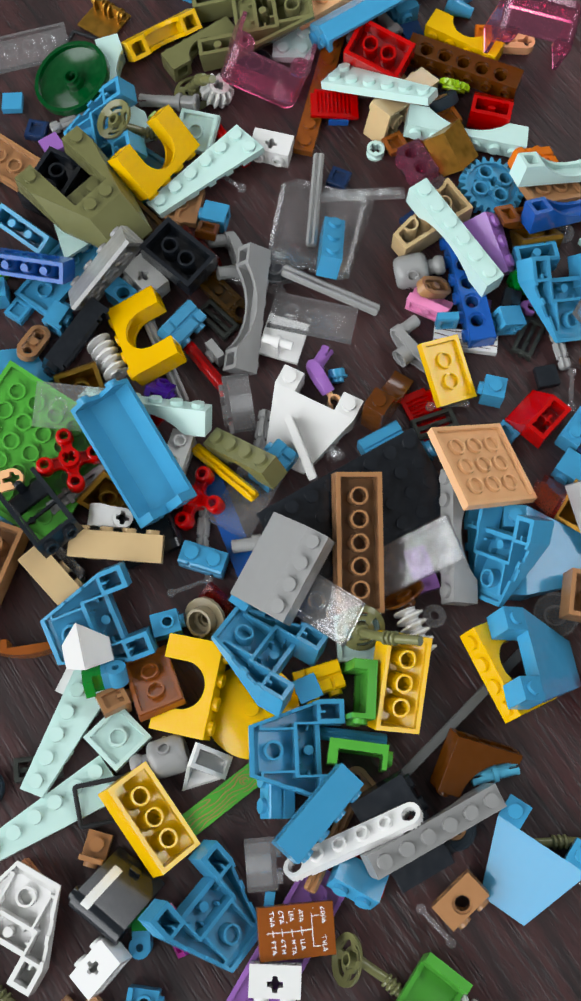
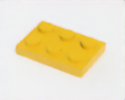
M458 334L417 345L436 408L477 396Z

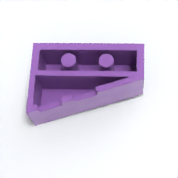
M485 211L463 223L504 276L509 275L510 272L515 270V261L510 254L503 225L496 213Z

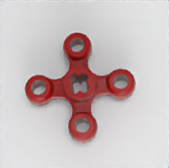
M61 428L55 434V440L58 446L61 447L58 457L39 458L36 462V470L43 477H49L58 470L66 472L68 474V489L72 493L78 494L86 487L85 479L79 473L82 465L86 463L96 465L100 464L101 461L97 455L93 456L95 451L91 445L84 451H77L73 448V433L67 428Z
M201 466L195 471L196 481L192 487L197 496L185 504L183 510L175 516V524L182 530L188 531L194 527V516L197 511L206 508L210 513L219 515L225 510L226 505L221 497L217 495L207 496L206 494L207 486L211 485L215 480L214 472L207 466Z

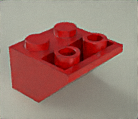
M475 91L467 127L490 130L508 124L511 119L514 99Z
M532 390L508 415L505 421L538 449L567 418L572 409L553 394Z

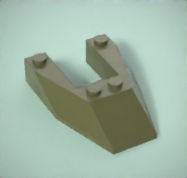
M192 0V6L195 8L200 23L220 20L225 16L228 18L234 17L236 32L197 40L199 57L204 72L224 68L280 40L315 19L312 0Z
M75 126L61 139L65 153L82 167L90 177L70 195L65 197L31 165L15 177L19 192L61 231L97 248L110 240V233L117 226H127L142 240H145L153 232L130 188L107 162L109 159L92 138L78 126Z

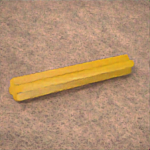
M196 444L192 448L194 456L250 502H253L259 496L258 491L204 446Z

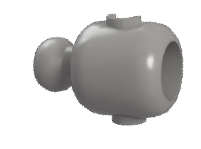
M416 252L398 256L393 260L396 285L402 290L415 289L417 287L416 283L423 276H430L432 274L443 275L446 272L444 258L441 255H436L432 259L427 260L425 254Z
M177 734L162 736V738L150 741L147 744L146 754H134L129 758L130 769L133 770L146 761L155 776L162 779L185 772L190 759V753L183 736Z

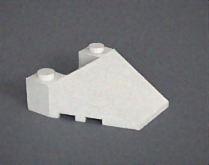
M285 364L275 381L266 445L269 442L274 443L277 439H280L297 452L284 420L288 416H293L314 466L330 448L334 447L345 434L354 428L362 413L364 401L344 392L334 410L299 394L304 385L305 373ZM298 455L297 462L291 469L304 475L306 472Z
M17 860L0 876V944L21 956L6 984L29 997L36 992L49 969L62 885Z

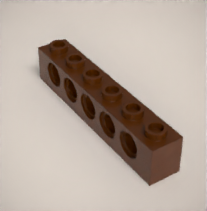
M414 32L412 33L409 41L415 43L416 47L415 55L409 67L417 69L423 67L431 74L465 82L471 88L484 93L511 99L515 98L524 70Z

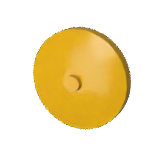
M231 668L224 672L226 674V683L220 691L221 706L215 714L214 722H216V729L212 738L227 753L249 760L248 726L275 715L255 703ZM282 673L279 674L280 676L288 680V678L285 675H283ZM295 689L293 690L291 700L282 713L300 707Z

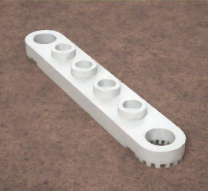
M407 802L325 839L321 843L315 844L312 848L314 851L312 856L305 863L301 864V868L297 872L292 873V866L295 865L287 858L283 871L290 880L294 882L302 881L303 878L316 875L400 837L409 830L417 829V826H420V823L423 822V812L416 803ZM407 812H416L412 820L405 821L404 818Z

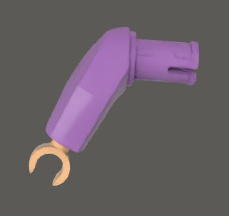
M322 345L314 359L307 361L306 370L321 395H327V406L333 409V404L330 401L336 400L338 403L340 397L332 393L334 387L324 370V366L334 352L332 349L328 351L329 347Z

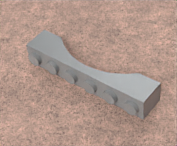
M252 242L238 247L236 269L244 289L245 315L238 336L225 350L223 371L242 377L257 374L259 367L258 358L261 348V333L264 325L263 316L266 306V291L269 284L268 274L271 265V250Z
M443 468L440 470L439 504L441 506V518L439 521L441 528V541L439 545L441 550V604L456 606L478 604V582L467 563L462 546L461 529L464 510Z
M483 783L462 795L457 801L438 814L420 823L421 825L417 826V829L409 830L400 837L360 854V857L369 876L380 880L507 806L495 783Z

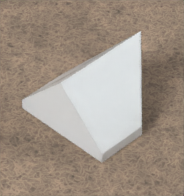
M77 623L73 625L62 644L66 669L87 670L114 660L110 637Z
M195 742L187 764L182 791L217 780H225L233 756Z

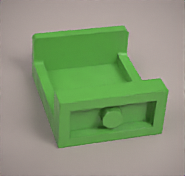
M353 658L341 664L342 674L354 675L353 712L345 714L346 726L360 727V725H367L368 721L376 719L378 660Z
M334 737L329 739L327 766H335L337 764L338 752L378 757V772L384 773L387 771V768L392 766L393 752L389 751V745Z
M428 952L422 955L396 1001H460L463 995H467L473 985L433 953Z

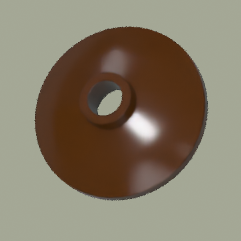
M413 581L392 592L384 600L385 610H395L402 607L405 609L414 606L416 603L415 599L425 587L422 581Z

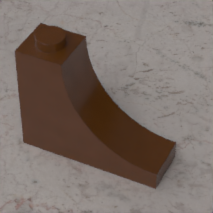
M395 370L381 389L375 387L365 401L361 425L373 432L386 426L414 381Z
M450 728L430 778V783L441 796L450 797V795L460 797L468 782L479 772L490 766L502 763L520 765L523 755L512 746Z

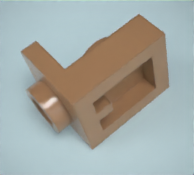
M124 687L105 689L97 693L95 697L105 718L124 709L128 713L132 711L131 703L134 701L129 688L126 690Z
M89 829L82 854L78 856L79 860L84 861L83 866L97 869L98 865L102 866L108 858L114 835Z

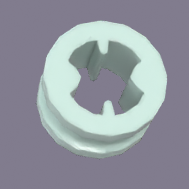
M377 140L369 142L366 152L367 158L373 162L382 160L385 151L384 144Z

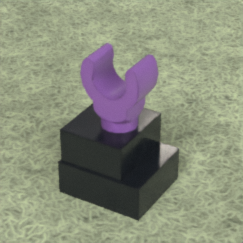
M509 287L505 288L499 306L520 305L522 312L526 316H533L535 313L534 310L528 308V306L533 307L529 300L521 301V291Z

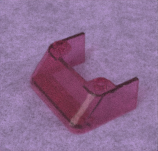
M500 0L484 26V53L488 54L495 41L507 43L512 41L519 33L553 42L551 44L552 70H556L572 49L581 17V5L572 0Z
M243 11L234 27L221 70V77L229 85L284 109H289L296 103L310 73L317 44L314 43L304 58H295L290 68L253 52L255 46L254 38L242 30L247 12Z

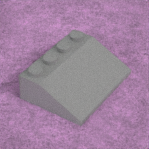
M127 226L115 227L110 233V240L107 243H103L97 249L96 253L98 255L94 260L90 259L83 267L85 271L82 275L76 276L70 283L72 287L68 291L71 309L74 311L81 310L91 296L99 302L108 286L122 274L139 253V246L144 241Z
M274 512L230 594L282 623L291 626L335 542L328 536L304 524Z

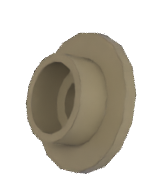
M204 596L193 599L185 609L186 626L191 634L199 639L212 641V635L226 619L220 605L213 599Z

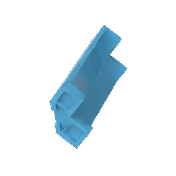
M352 0L310 24L309 39L313 45H317L319 50L326 47L330 53L333 51V41L407 0Z
M114 378L104 385L106 388L98 395L91 397L85 395L76 401L77 405L70 411L139 527L142 529L164 518V515L174 509L177 510L195 498L197 494L127 378L121 380Z

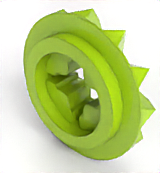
M448 77L440 78L439 85L444 90H455L457 94L463 95L465 92L469 93L470 91L469 84Z

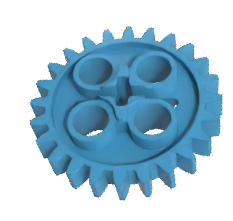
M483 157L481 162L475 159L474 163H470L462 171L457 188L460 189V192L474 207L473 213H476L478 210L481 213L485 211L495 213L494 208L497 206L512 204L514 208H517L520 205L524 195L509 174L511 169L508 168V162L503 165L501 164V159L494 162L493 157L489 161Z

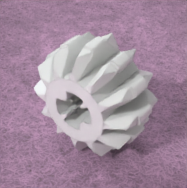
M219 73L216 76L215 83L200 87L201 100L207 101V106L213 105L214 109L217 106L223 109L225 105L230 104L234 95L232 82H228L227 76L223 78Z

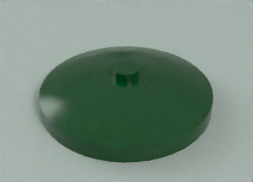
M72 41L57 47L43 60L37 71L35 92L38 100L48 111L59 116H72L86 111L89 108L87 107L89 101H94L100 95L99 89L109 82V62L100 48L87 41Z

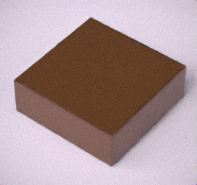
M200 220L195 230V237L215 242L220 225Z

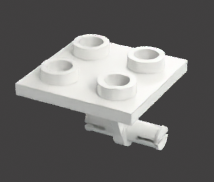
M269 315L261 337L259 354L297 365L310 326Z

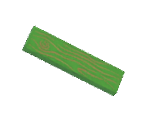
M249 763L182 815L195 836L258 788L257 779L249 777Z

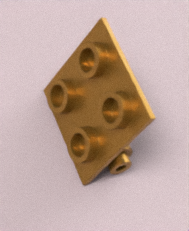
M91 0L93 7L77 25L102 38L118 33L131 18V15L126 13L123 8L115 6L109 0Z

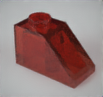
M544 475L542 480L537 479L533 485V489L538 497L533 502L550 518L554 519L565 501L567 492L565 485Z

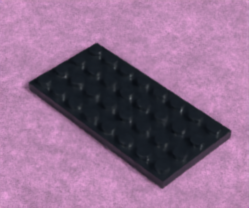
M412 427L255 514L263 529L267 526L273 513L276 512L304 524L332 540L331 474L335 472H382L384 547L441 515L439 474ZM332 549L311 588L333 576Z

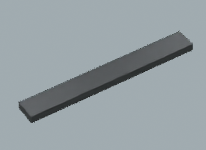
M519 648L502 665L507 674L522 660ZM485 684L401 769L404 775L407 773L411 775L446 739L449 729H455L489 694Z

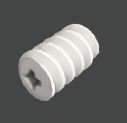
M102 333L94 337L87 345V351L91 354L105 381L108 382L114 378L117 380L123 379L127 375L129 368L125 367L126 363L121 360L122 357L120 353H117L118 348L114 346V341L110 339V335Z
M412 606L393 615L394 618L400 619L397 622V626L405 627L400 633L434 638L433 635H425L430 630V627H422V624L427 619L418 617L423 612V609H415V606ZM432 644L431 652L437 647V644Z

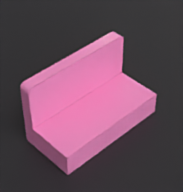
M415 287L413 292L409 293L405 309L434 322L437 313L450 312L453 307V303L446 299L421 297L417 292V287Z

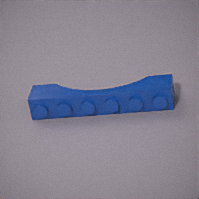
M543 196L527 200L521 214V223L529 234L580 222L581 199L571 202H556Z

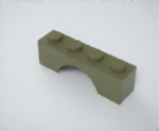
M225 16L208 27L199 30L194 35L183 39L175 46L166 49L161 53L164 69L175 82L192 74V61L199 54L197 40L236 32L235 26Z
M218 427L203 443L207 450L224 464L230 466L233 462L239 465L258 482L273 490L288 473L275 455Z

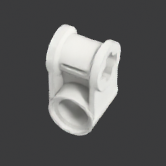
M90 503L87 525H90V528L99 529V526L114 527V531L120 532L123 531V528L130 527L133 515L129 509L102 503ZM120 515H123L124 519L128 521H125L124 524H119L118 518Z

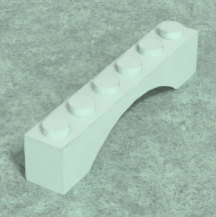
M118 34L95 39L96 46L100 48L109 62V81L116 76L120 77L126 61ZM135 105L130 108L131 116L129 123L150 128L146 123L148 119L145 111L137 108ZM138 135V136L144 138L145 143H146V142L153 141V139L150 140L149 137H148V139H145L144 136Z
M410 104L405 118L403 137L425 140L451 123L437 115L430 107ZM508 123L502 127L490 130L465 128L476 151L510 158L516 148H527L529 131L527 126Z
M537 152L518 153L509 174L517 187L581 182V159L570 162H554L541 157Z
M425 178L410 187L406 199L407 204L419 218L432 225L447 241L459 259L468 281L478 294L483 297L499 287L504 274L430 181Z
M95 387L87 388L78 395V399L85 395L89 397L98 395L101 391ZM136 393L148 414L166 420L184 435L206 437L212 430V404H205L201 400L188 402L183 401L182 398L163 399L160 395L146 397Z

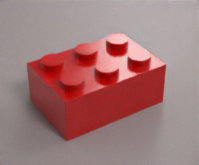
M369 21L355 29L343 51V62L350 63V66L401 79L415 55L416 44L373 21Z

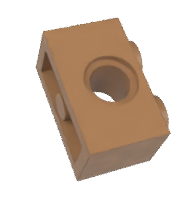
M467 868L432 902V909L454 932L458 927L460 930L463 929L470 922L471 918L469 916L476 909L480 912L489 903L487 898L490 894ZM460 895H464L469 899V904L466 907H459L456 905L455 899Z

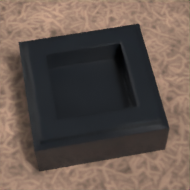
M555 364L534 367L532 370L538 390L556 387L561 383Z

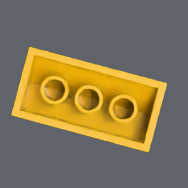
M423 637V644L421 646L398 644L397 646L383 645L380 641H376L373 660H378L376 719L368 721L366 726L379 731L420 733L433 638Z
M146 761L98 794L153 878L167 873L201 844Z

